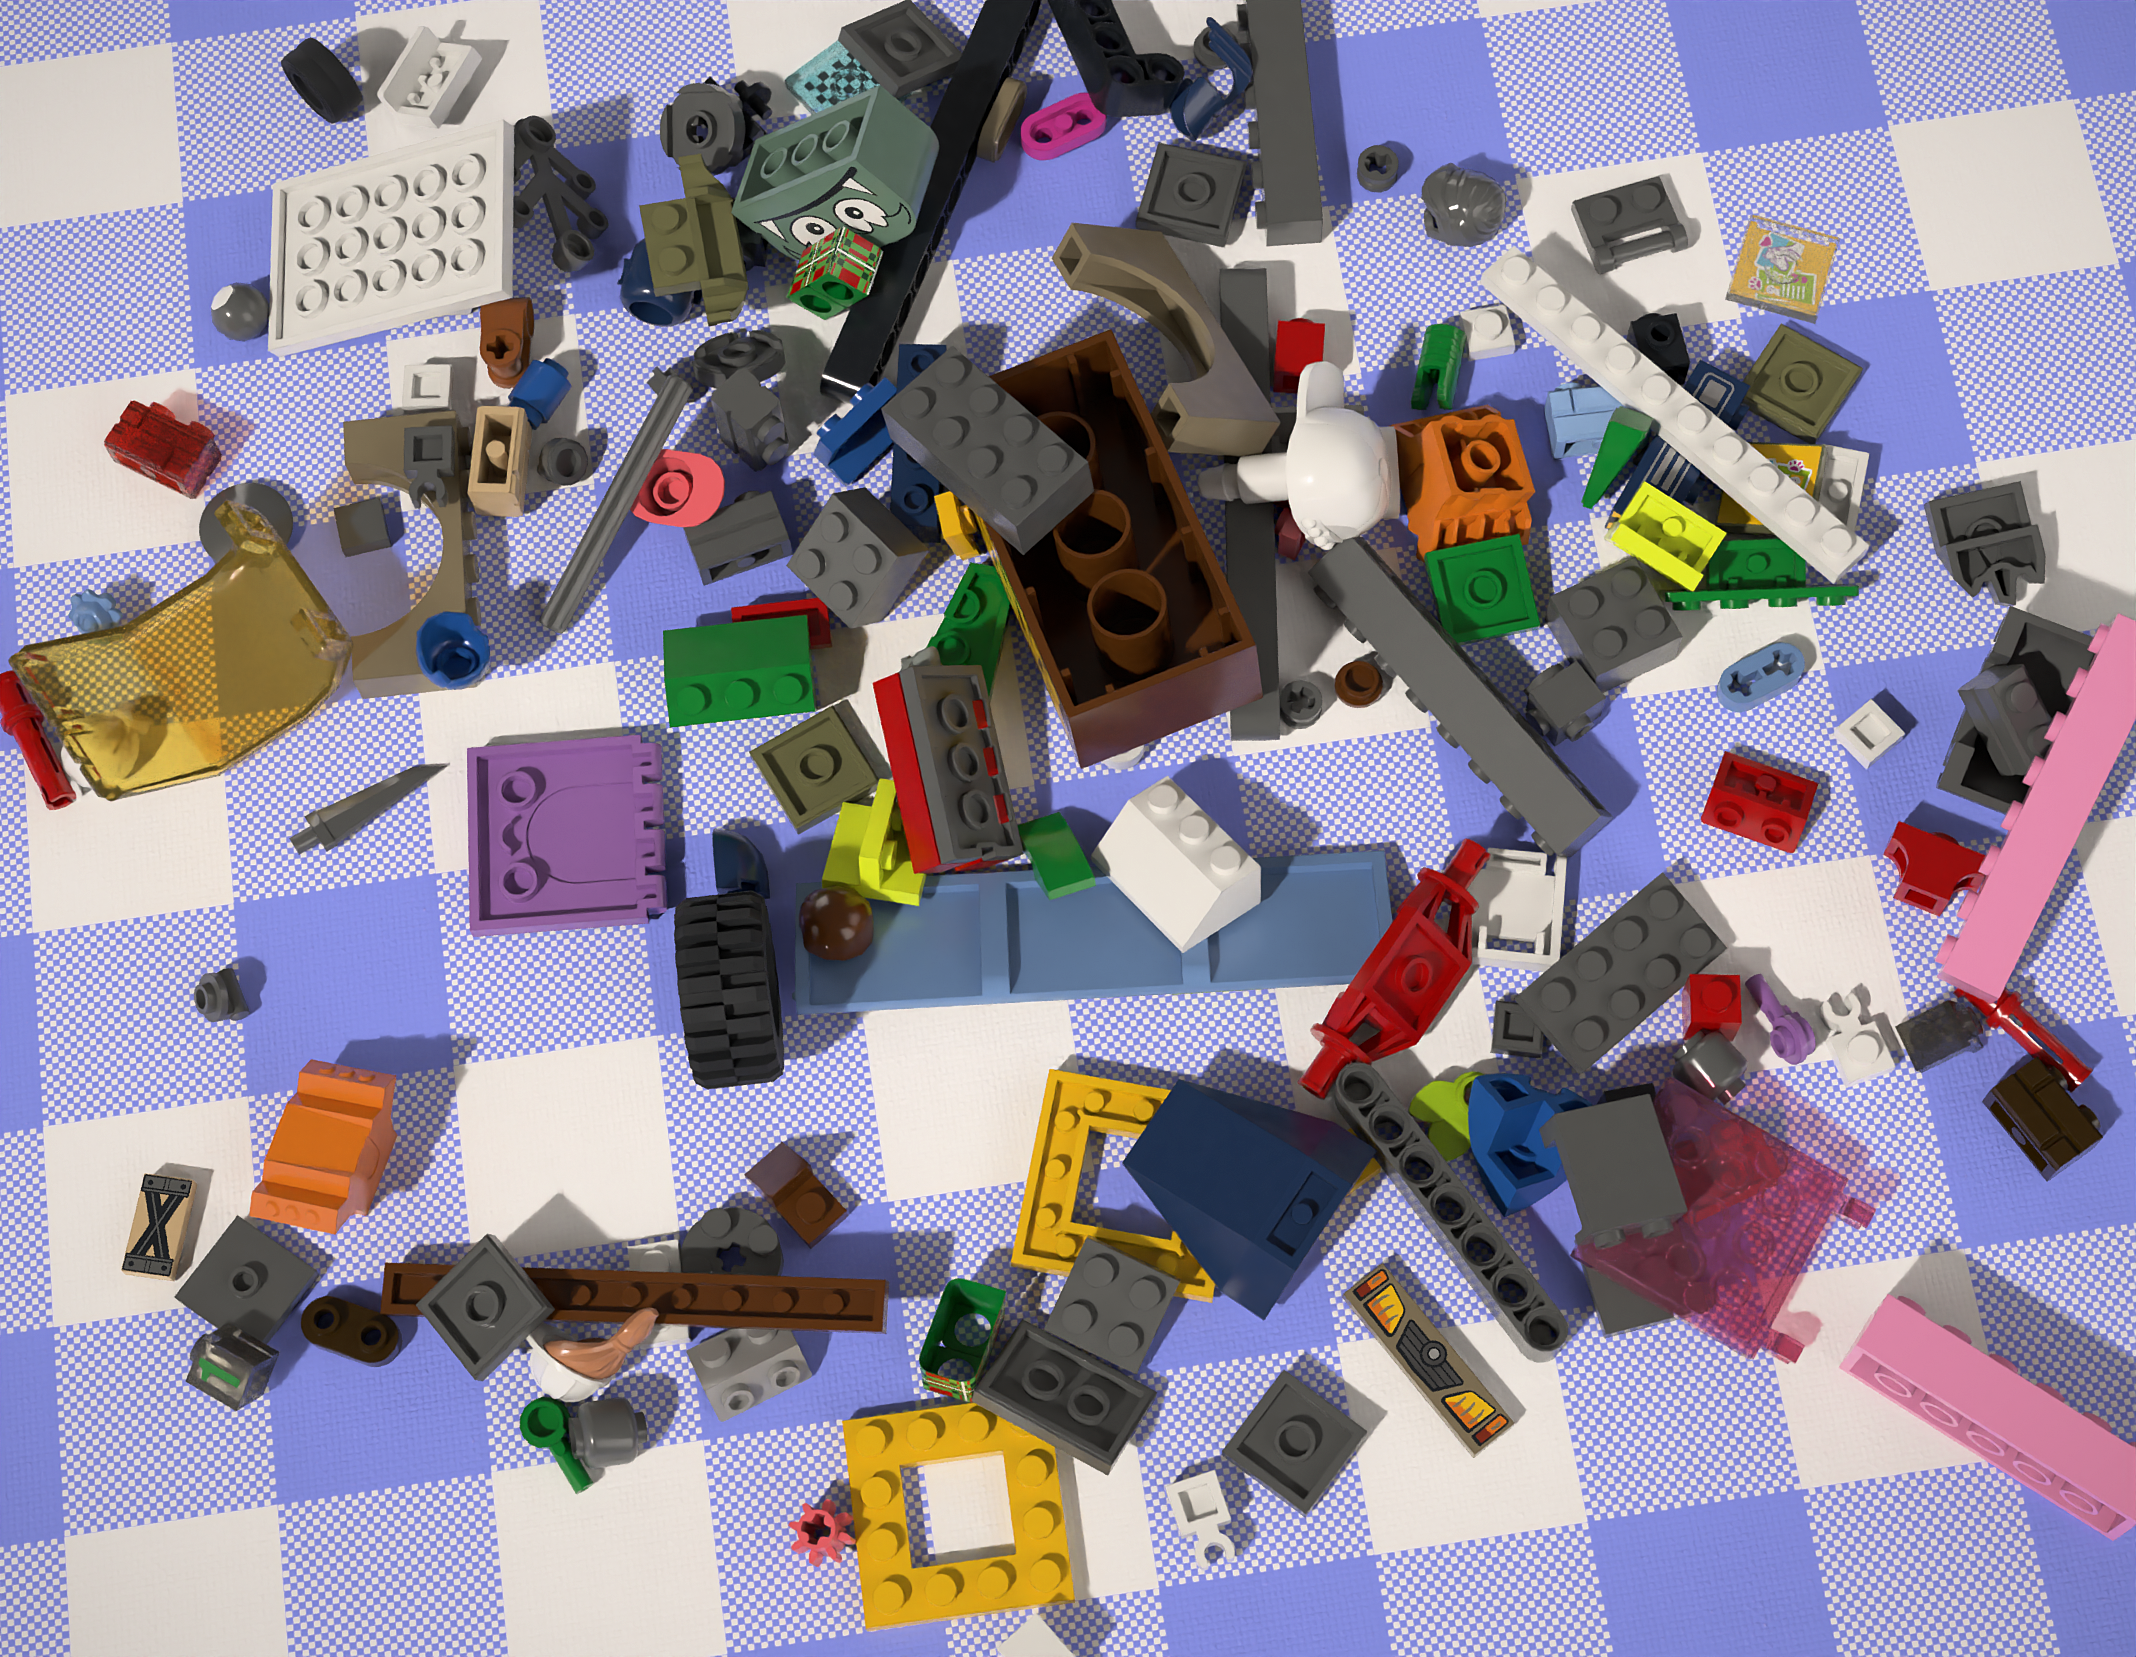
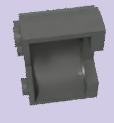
M2010 606L1994 637L1993 642L1995 644L1987 657H1985L1978 675L1993 666L2024 664L2051 719L2054 718L2057 711L2066 715L2073 700V697L2066 694L2070 682L2079 667L2088 670L2095 656V653L2087 650L2093 637ZM1964 707L1943 762L1945 769L1938 777L1936 788L2006 815L2013 800L2020 803L2023 802L2030 786L2022 783L2025 775L2000 776L1966 707Z

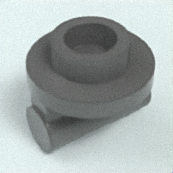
M227 968L217 973H206L201 977L199 985L194 990V1003L198 1012L203 1014L209 1022H219L227 1019L238 1021L250 1014L234 969Z

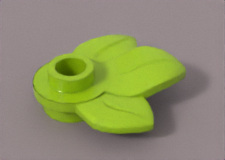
M1472 1071L1464 1073L1453 1082L1433 1081L1418 1091L1410 1102L1409 1114L1416 1119L1430 1123L1427 1137L1446 1162L1458 1158L1471 1147L1468 1127L1469 1104L1465 1100V1092L1467 1089L1472 1088L1475 1077L1485 1075L1481 1072Z

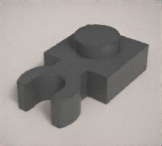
M452 425L404 428L403 471L407 479H414L409 487V496L415 509L421 508V497L427 491L436 492V500L439 507H446L448 503V492L441 477H455V432Z

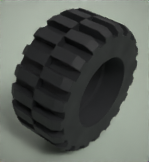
M754 891L686 898L675 908L674 942L680 1012L693 1080L697 1085L705 1089L774 1082L783 1075L784 1044L776 958L765 899Z

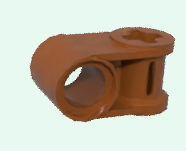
M530 297L509 298L480 307V355L485 364H487L489 378L493 384L500 388H514L530 365L531 339L534 335V309Z

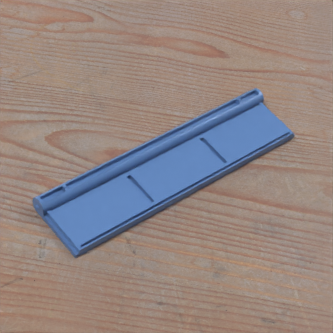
M1385 851L1252 858L1261 866V903L1184 953L1098 867H1090L1095 877L1096 886L1053 900H1049L1035 880L1033 870L926 876L919 906L865 898L869 901L874 916L872 944L860 956L845 961L825 960L809 953L804 948L798 918L800 905L810 893L822 888V882L796 883L795 992L792 993V999L796 1001L797 1015L1347 985L1352 982L1393 922Z

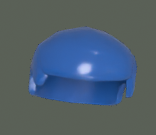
M443 611L427 618L417 631L415 652L418 665L424 676L439 688H446L448 690L465 689L479 682L489 669L490 646L488 636L475 626L470 615Z

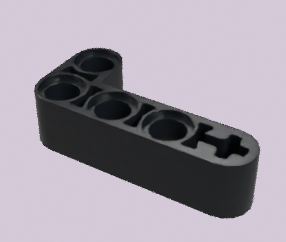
M1048 0V4L1091 101L1098 111L1109 117L1119 118L1161 115L1170 109L1185 74L1184 67L1180 61L1168 54H1136L1112 0Z

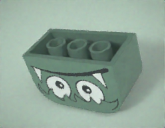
M881 85L876 86L756 139L731 213L753 231L761 233L762 238L777 250L797 261L800 260L803 250L841 227L837 241L838 245L843 226L878 247L895 243L908 236L915 228L939 152L938 139L932 129Z

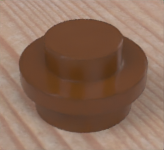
M1354 661L1344 665L1338 671L1335 677L1334 688L1337 697L1345 705L1352 708H1366L1374 704L1381 696L1383 679L1378 669L1370 663Z

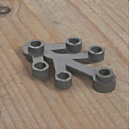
M535 115L518 120L513 125L515 144L514 185L521 178L520 168L528 159H530L535 175L519 196H513V228H523L533 217V208L543 198L556 238L552 252L554 264L560 270L567 273L580 271L594 257V247L589 239H597L608 228L606 216L600 210L592 208L585 202L596 188L595 181L587 172L579 170L554 148L556 133L545 119ZM552 168H554L557 172H559V173H560L563 177H565L567 180H566L565 182H563L562 180H560V179L553 173ZM564 205L578 217L576 224L579 231L572 230Z

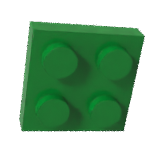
M1520 534L1425 553L1424 561L1438 622L1460 646L1534 631L1540 628L1541 625Z

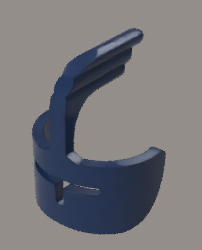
M1207 17L1206 24L1211 29L1208 35L1211 40L1209 47L1231 70L1233 84L1228 95L1222 99L1218 92L1203 77L1196 78L1194 82L1190 78L1182 80L1171 104L1170 114L1175 128L1191 141H1196L1214 122L1213 117L1218 118L1246 88L1251 79L1252 69L1249 57L1242 47L1212 17Z

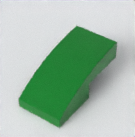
M1060 812L1017 825L1023 852L1032 863L1036 882L1049 900L1096 886L1095 877L1071 828Z

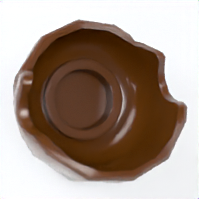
M833 885L817 889L810 893L800 905L799 927L802 931L804 948L809 953L825 960L845 961L862 955L872 944L874 932L872 908L869 901L854 888Z

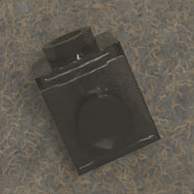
M1947 1000L1895 1026L1916 1072L1923 1073L1966 1051L1976 1053L1984 1049L1979 1035L1983 1034V1028L1976 1013L1971 1007L1965 1008L1963 1004Z

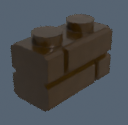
M2036 1057L1994 1086L1982 1102L2047 1182L2094 1149L2103 1139V1136L2098 1131L2101 1125L2094 1112L2084 1104L2078 1106L2065 1091L2068 1088V1084L2062 1073L2051 1064L2045 1066Z

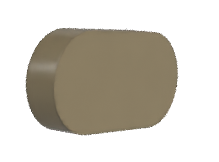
M1008 77L1004 81L979 137L977 156L979 158L995 162L1003 154L1025 104L1027 85L1024 81Z

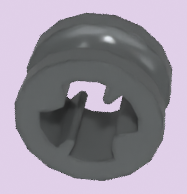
M1374 145L1362 151L1358 158L1357 167L1359 184L1368 191L1380 193L1394 186L1397 180L1399 165L1396 153L1383 145ZM1374 163L1378 168L1386 166L1385 174L1381 175L1377 170L1369 172L1370 164Z
M1297 680L1287 684L1282 689L1279 697L1280 717L1284 723L1292 728L1305 729L1314 725L1319 720L1323 700L1317 686L1305 680ZM1302 696L1309 699L1308 707H1313L1311 710L1303 708L1300 713L1292 711L1293 702H1288L1289 700L1298 702Z

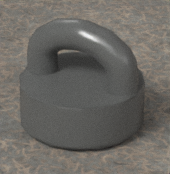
M554 438L547 442L541 450L537 473L554 484L562 486L573 485L579 482L585 475L588 466V456L584 447L579 442L567 438Z

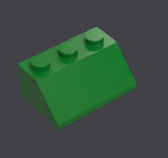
M807 615L663 630L664 683L670 728L818 711Z

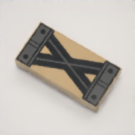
M144 1173L121 1268L125 1275L175 1282L198 1185L194 1180Z

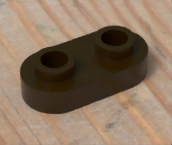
M323 1296L313 1300L304 1309L301 1317L302 1332L312 1345L369 1367H381L389 1364L397 1357L402 1347L401 1331L390 1317L337 1297ZM327 1313L333 1314V1324L326 1329H320L318 1327L320 1317ZM372 1330H379L381 1332L379 1342L371 1346L366 1345V1335Z

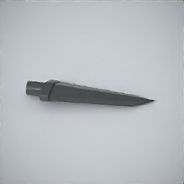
M445 766L411 767L325 808L313 811L304 816L309 827L289 839L299 855L319 843L328 852L342 840L419 787Z

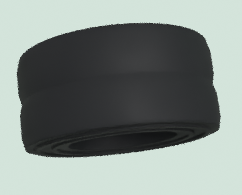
M312 37L305 39L296 49L290 51L281 60L282 69L291 85L301 98L327 122L331 124L339 122L348 112L361 103L363 99L361 91L349 71L318 40Z

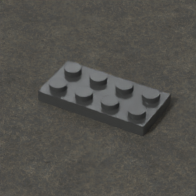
M1662 872L1514 997V999L1578 1075H1580L1685 985L1689 974L1700 973L1722 954L1727 947Z

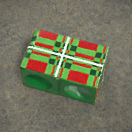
M844 226L838 245L837 241L841 227L803 250L787 295L790 301L823 320L829 319L869 295L883 256V251L878 246Z
M956 1278L947 1283L919 1355L923 1389L974 1403L972 1402L974 1391L983 1378L1005 1317V1290L963 1278ZM971 1313L980 1314L988 1320L991 1332L988 1339L981 1345L966 1346L956 1338L955 1325L964 1315ZM962 1359L972 1366L974 1377L968 1381H957L938 1375V1371L946 1361Z

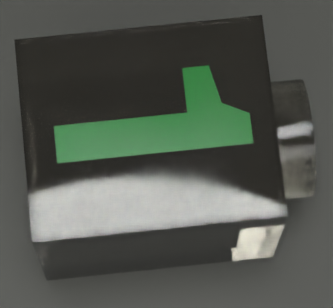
M228 1323L210 1334H203L196 1341L189 1358L192 1361V1365L185 1382L231 1409L238 1411L264 1395L280 1352Z

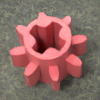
M826 1499L823 1502L821 1510L814 1509L807 1503L802 1504L805 1514L800 1518L799 1522H789L788 1525L797 1531L799 1538L791 1546L792 1550L801 1554L811 1549L809 1563L815 1567L821 1565L823 1556L830 1557L839 1564L843 1562L840 1552L845 1545L856 1544V1540L848 1535L845 1527L853 1521L852 1515L843 1512L834 1517L836 1503L830 1499ZM826 1526L831 1528L829 1537H820L819 1540L814 1538L816 1529H825Z

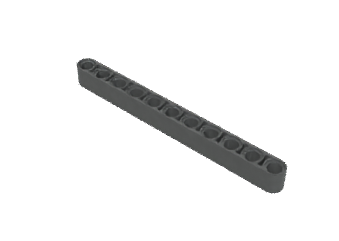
M1266 268L1220 269V326L1271 406ZM1272 437L1261 454L1272 453ZM1224 456V463L1238 464L1241 456ZM1237 498L1233 501H1225L1227 583L1256 644L1263 698L1230 711L1231 741L1280 740L1274 502L1245 504L1241 498Z

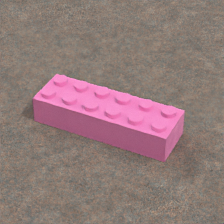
M1887 1294L1865 1323L1838 1368L2110 1540H2116L2136 1526V1442L2128 1444L2112 1434V1427L2102 1418L2089 1412L2080 1414L2064 1404V1396L2054 1388L2043 1383H2036L2034 1385L2017 1374L2018 1368L2006 1358L1997 1354H1990L1988 1356L1970 1345L1972 1343L1970 1337L1961 1330L1950 1325L1941 1327L1924 1316L1926 1314L1925 1310L1913 1300L1904 1296H1898L1896 1299L1892 1295Z

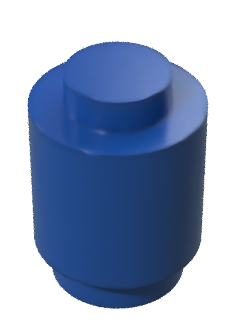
M545 358L543 362L532 360L508 395L510 402L507 407L525 409L532 430H537L541 423L546 424L571 389L572 385L566 379L569 375L568 371L562 365L549 358Z

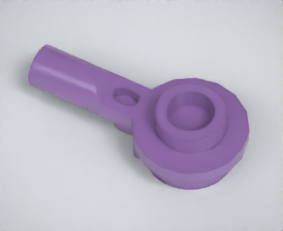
M1762 974L1750 977L1745 982V986L1773 1026V1030L1770 1033V1042L1775 1054L1791 1065L1802 1063L1806 1060L1807 1055L1814 1052L1816 1046L1815 1036L1810 1024L1798 1012L1792 1013L1787 1005L1780 1004Z

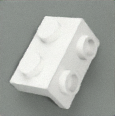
M419 26L381 85L377 96L401 124L439 129L443 121L449 116L451 108L464 87L470 82L472 74L482 60V57L473 46L442 43L429 27Z

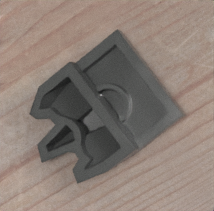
M2021 481L1932 500L1924 504L1936 555L1953 579L1971 597L1980 593L1983 582H1985L1995 605L2015 606L2018 576H2022L2029 584H2045L2046 555L2038 524L2031 525Z

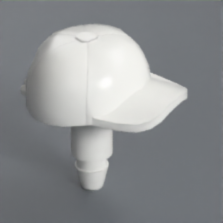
M1319 361L1306 365L1300 374L1297 392L1296 423L1289 439L1287 452L1242 456L1238 464L1224 463L1202 471L1198 476V488L1203 498L1225 501L1241 498L1245 504L1289 500L1293 518L1299 529L1305 534V538L1323 550H1330L1336 543H1342L1345 539L1358 537L1369 531L1384 517L1390 501L1391 471L1380 428L1374 421L1362 414L1344 409L1343 372L1333 363Z

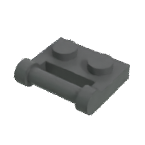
M1660 176L1572 202L1571 212L1598 274L1613 271L1614 265L1669 249L1672 253H1676L1688 248L1686 230L1677 219ZM1659 227L1662 230L1661 233L1610 248L1605 244Z

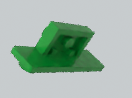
M1780 538L1722 540L1706 564V589H1695L1693 592L1685 589L1659 590L1661 601L1672 602V610L1674 611L1701 610V601L1720 600V609L1749 608V599H1768V607H1797V598L1816 597L1817 606L1846 605V596H1859V586L1854 584L1806 585L1805 560Z

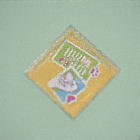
M1750 214L1725 300L1815 324L1840 238Z

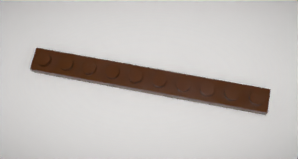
M385 1262L380 1314L387 1316L425 1317L416 1304L455 1265ZM521 1267L555 1308L543 1322L624 1324L637 1310L649 1307L656 1308L659 1312V1316L655 1319L653 1326L886 1334L889 1297V1282L887 1280Z

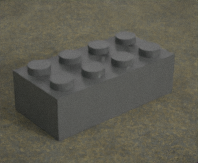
M951 346L881 408L890 438L1023 555L1094 492L1088 461L954 346Z

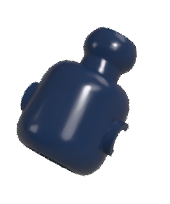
M645 238L635 245L630 259L624 258L622 276L617 284L621 286L620 299L623 307L636 319L654 326L671 327L687 319L693 304L699 305L703 297L702 289L655 297Z

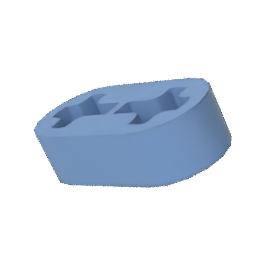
M1779 642L1730 665L1723 671L1717 685L1716 695L1719 702L1724 708L1732 712L1742 713L1791 690L1798 684L1804 671L1805 659L1803 654L1797 647L1789 643ZM1775 659L1781 664L1787 662L1791 664L1788 675L1782 670H1777L1769 675H1766V673L1771 670ZM1733 680H1736L1739 685H1744L1752 680L1756 681L1750 685L1745 697L1740 691L1734 693L1730 691Z

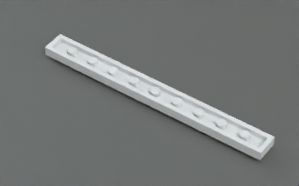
M1511 247L1482 273L1480 280L1482 286L1623 406L1652 417L1653 421L1650 428L1831 583L1835 584L1866 555L1870 545L1517 247Z

